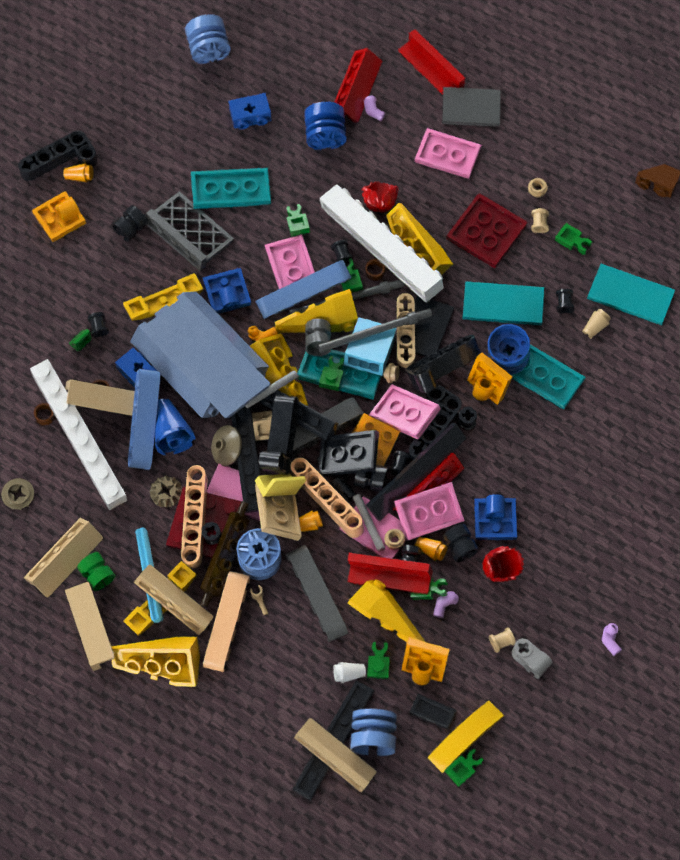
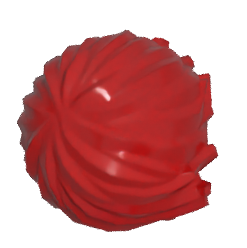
M375 181L374 183L370 182L368 186H364L362 188L364 192L361 195L369 210L387 212L394 206L399 188Z
M508 546L495 548L485 555L482 563L483 572L493 582L515 580L523 572L524 558L515 548L511 549Z

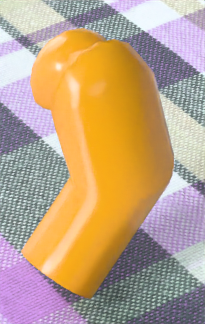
M251 326L248 329V336L254 341L278 334L275 327L266 331L258 330L256 326Z

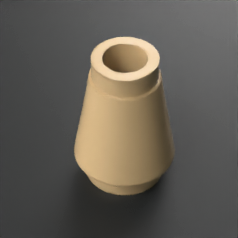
M598 309L597 312L594 311L582 332L585 335L588 334V337L591 339L609 325L610 316L601 309Z

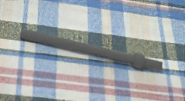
M401 280L389 283L385 281L379 283L378 286L351 294L353 300L379 293H390V290L404 287L405 284ZM326 300L320 301V302H317V303H314V304H315L316 306H318V305H320V304L326 302ZM309 305L291 309L289 313H303L309 308Z
M430 308L417 313L413 311L407 313L405 317L319 344L318 348L320 352H324L406 324L412 325L418 323V320L432 316Z

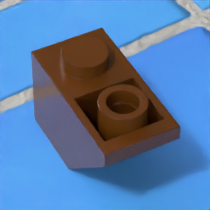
M666 164L639 171L635 183L641 189L648 190L653 182L655 183L653 191L658 196L671 198L680 180V170Z

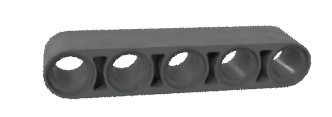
M349 398L321 414L339 423L335 430L337 431L354 424V421L359 418L361 419L364 412L355 398ZM300 425L297 426L292 457L301 453L300 450L306 447L310 448L319 443L318 441L321 440V437Z
M306 545L286 553L288 561L290 560L292 563V569L296 577L300 579L305 595L310 600L309 604L314 614H317L319 618L318 622L323 632L327 634L328 642L348 634L346 625Z

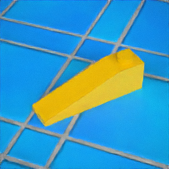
M398 203L386 215L392 234H397L402 239L404 245L412 247L416 255L420 259L424 258L432 270H437L442 275L453 265L443 248L402 203Z
M350 289L326 297V302L318 306L314 303L309 305V308L303 313L295 312L276 321L275 329L277 333L305 332L306 323L316 318L330 322L331 332L343 330L349 332L354 330L358 316Z
M281 333L259 339L250 345L269 366L265 373V378L271 384L294 370L298 373L296 367L290 366L288 358L293 356ZM295 379L278 389L289 396H297L299 402L308 406L302 385L299 382H295Z
M377 579L375 581H366L348 601L349 605L367 618L371 619L373 617L380 620L383 628L398 631L397 636L407 642L408 638H413L425 642L392 594L385 589L386 585Z
M172 637L111 647L114 654V659H112L113 668L133 674L144 671L151 674L150 679L156 681L158 676L170 679L169 684L173 686L197 685L200 661L197 637Z

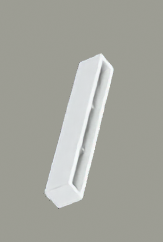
M336 184L319 198L321 207L423 301L427 303L444 288L443 277L440 272L432 270L424 258L420 259L412 247L404 245L402 239L397 234L393 235L385 223H380L371 211H366L359 200H354L347 189H342Z
M47 359L30 368L34 380L108 509L111 510L126 502L125 492L75 405L66 403L68 393L49 360Z

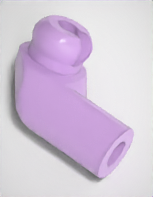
M610 623L603 630L602 642L611 654L615 656L622 649L615 642L618 627L616 624Z

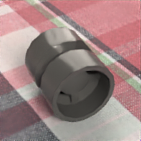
M317 318L308 321L305 325L306 352L312 356H325L329 354L331 349L320 352L318 345L331 341L330 322Z

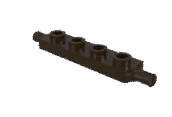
M241 501L237 512H230L200 589L204 592L200 605L208 608L212 596L220 597L237 554L238 541L246 532L250 522L245 516L249 504Z

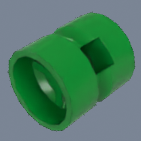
M99 552L89 554L77 565V569L84 578H87V582H89L93 591H99L105 587L101 580L107 586L116 577L112 569L108 565H104L106 561Z

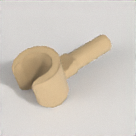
M258 585L260 592L254 594L251 588V597L257 600L263 615H266L268 611L262 598L264 595L263 589Z

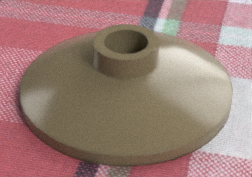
M229 425L222 426L213 437L211 445L212 455L216 463L222 466L233 464L241 452V436L235 427Z

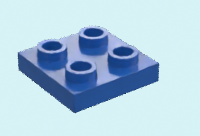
M241 268L203 277L210 306L218 314L251 305Z
M495 494L487 496L486 499H474L475 540H517L516 498H504L502 495Z

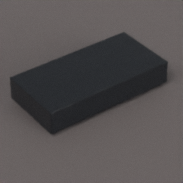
M417 694L409 714L449 730L457 710Z

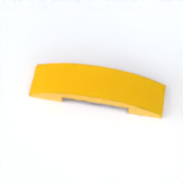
M194 273L177 280V284L145 298L138 296L124 302L123 305L131 320L145 319L155 316V313L165 305L170 307L178 301L177 296L181 293L197 292L200 294L203 291V287Z
M182 561L167 575L168 579L183 592L186 591L197 576ZM148 600L140 608L137 606L123 621L138 636L154 624L151 620ZM161 605L162 613L164 614L167 609Z
M490 701L486 702L463 721L429 755L428 759L443 773L448 766L458 759L487 730H490L504 715Z

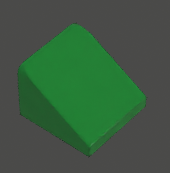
M82 330L69 344L77 351L82 350L92 340L90 330Z

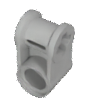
M519 639L512 649L513 658L528 672L531 671L537 679L553 663L546 653L539 650L527 639ZM522 648H525V649H526L525 652H522V653L519 652V649H522Z

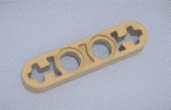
M403 293L398 296L396 305L397 319L415 311V301L412 295ZM403 300L408 302L407 311H404ZM415 324L397 327V362L403 368H407L415 362ZM407 335L412 340L405 344L401 342L400 338ZM404 349H408V361H404Z

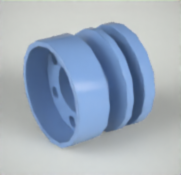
M202 15L192 19L186 25L187 40L192 59L196 63L205 64L209 63V61L214 62L216 59L219 61L229 54L230 46L222 18L216 15Z
M260 528L244 533L238 541L237 555L239 567L245 575H249L254 580H265L276 574L282 559L279 540L275 535L262 532Z
M360 709L354 711L352 729L359 732L351 734L350 750L357 754L368 755V747L372 745L378 746L377 756L394 754L396 737L388 733L396 731L397 715L381 709Z

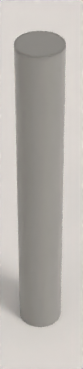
M296 371L290 372L271 384L265 391L246 404V408L253 406L298 378Z
M355 495L353 500L377 551L380 552L385 549V546L361 495Z

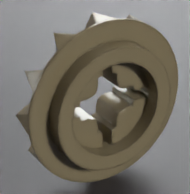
M167 475L157 478L152 483L150 489L152 501L160 507L176 505L182 492L181 483L175 477L172 478ZM162 485L167 489L172 488L169 490L170 497L166 493L161 494L163 492Z
M17 478L10 480L2 489V500L12 510H22L24 507H29L31 501L34 500L33 486L25 479ZM21 488V493L24 496L19 497L15 501V495L12 493H17Z

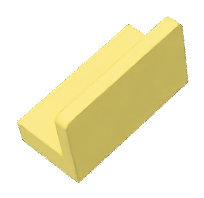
M291 474L262 475L256 478L255 483L263 497L296 495L305 483L306 478L305 476L292 477Z

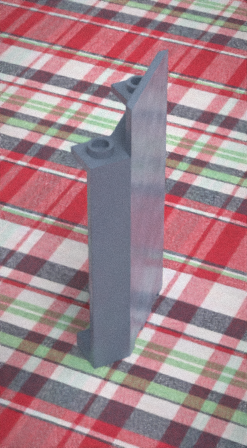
M183 292L177 296L178 301L170 307L165 305L155 313L156 317L150 322L146 323L144 321L141 323L130 342L201 418L215 417L219 412L225 418H230L270 386L271 383L265 378V373L269 366L197 292Z

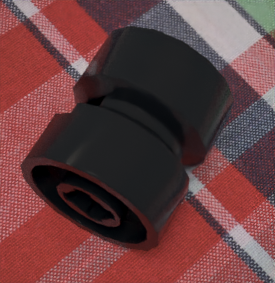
M133 205L123 212L124 217H118L111 224L113 230L119 236L125 237L124 240L126 242H129L137 234L136 230L141 231L148 224L145 215Z
M376 465V471L356 473L354 486L360 488L369 486L371 490L380 492L384 488L383 482L386 481L388 467ZM368 473L372 474L371 479L367 478Z
M466 524L457 525L449 529L442 536L447 547L452 548L450 553L456 563L465 561V558H471L479 552L475 540L470 539L471 533Z

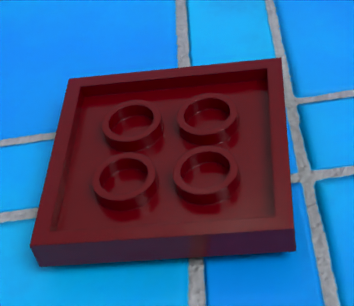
M478 193L446 235V239L495 269L527 227L528 222Z
M186 487L182 489L166 542V546L180 550L182 549ZM207 493L205 524L208 522L216 523L222 534L230 512H237L241 501ZM193 494L191 500L196 501L200 499L201 494ZM193 513L189 519L195 521L199 518L200 514ZM215 530L212 533L208 532L209 537L216 535ZM192 533L188 536L189 541H195L198 538L197 533ZM204 538L203 556L212 558L217 544L210 545Z

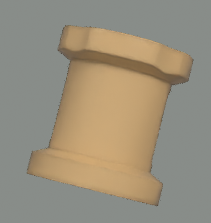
M543 208L534 209L531 212L533 217L531 231L534 233L548 232L547 217L549 216V211Z
M509 627L505 628L504 632L495 636L489 635L490 643L496 653L500 652L501 648L508 645L513 646L516 643Z

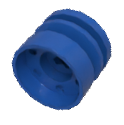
M319 102L306 108L304 116L305 126L307 127V145L316 150L329 147L335 149L343 146L346 142L344 108L334 102Z
M504 324L495 328L489 336L488 357L510 375L521 372L527 366L530 358V340L526 331L521 327L513 324Z

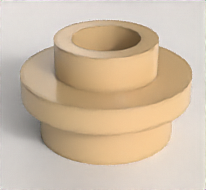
M541 178L533 179L528 185V191L534 197H542L547 192V184ZM539 186L541 190H536L534 187Z
M389 363L388 367L384 368V378L388 383L397 382L399 378V366L394 365V363Z
M399 529L389 530L384 537L386 546L390 549L401 548L405 543L404 533ZM396 537L398 541L392 542L391 538Z

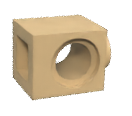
M272 411L252 413L255 441L269 439Z

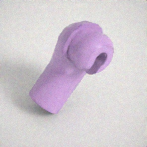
M372 95L367 96L364 100L366 114L382 121L386 113L377 109L376 97Z
M448 591L446 596L438 597L433 616L443 618L445 608L450 604L458 603V595Z

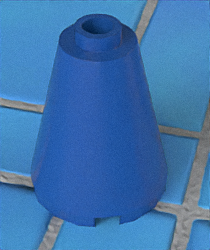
M159 399L155 426V447L157 451L162 455H166V453L174 450V454L188 450L192 446L193 439L195 440L193 430L171 400Z

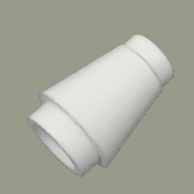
M339 662L333 668L336 682L344 683L366 675L364 664Z

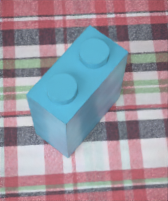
M358 318L353 333L380 325L381 323ZM397 328L349 343L345 352L344 366L382 376L395 342Z

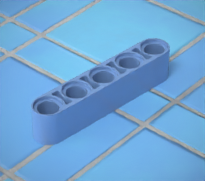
M340 260L258 299L256 304L263 319H267L273 314L276 315L352 277L344 261Z
M138 369L128 453L129 468L146 470L151 468L160 385L159 371Z

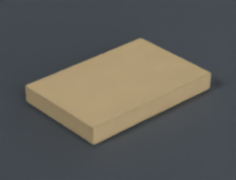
M255 484L262 532L299 541L302 534L295 495L263 497L257 484Z

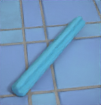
M140 528L135 531L143 572L148 565L154 567L148 532L145 528ZM147 594L151 620L154 623L163 621L161 604Z

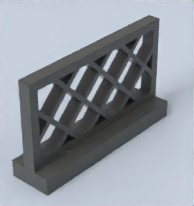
M180 191L156 210L151 209L146 213L147 226L199 271H202L210 260L234 241L231 235L202 210L194 209L193 203ZM180 199L185 203V207H173V203ZM171 212V218H162L159 214ZM173 212H185V219L173 218ZM187 212H196L198 219H187ZM173 223L185 224V230H176L173 227ZM187 224H198V231L187 230ZM201 224L211 225L212 231H201ZM187 235L198 236V242H190L187 239ZM201 236H212V243L201 242ZM214 236H223L227 240L223 243H215ZM201 247L212 248V252L206 256L201 252Z

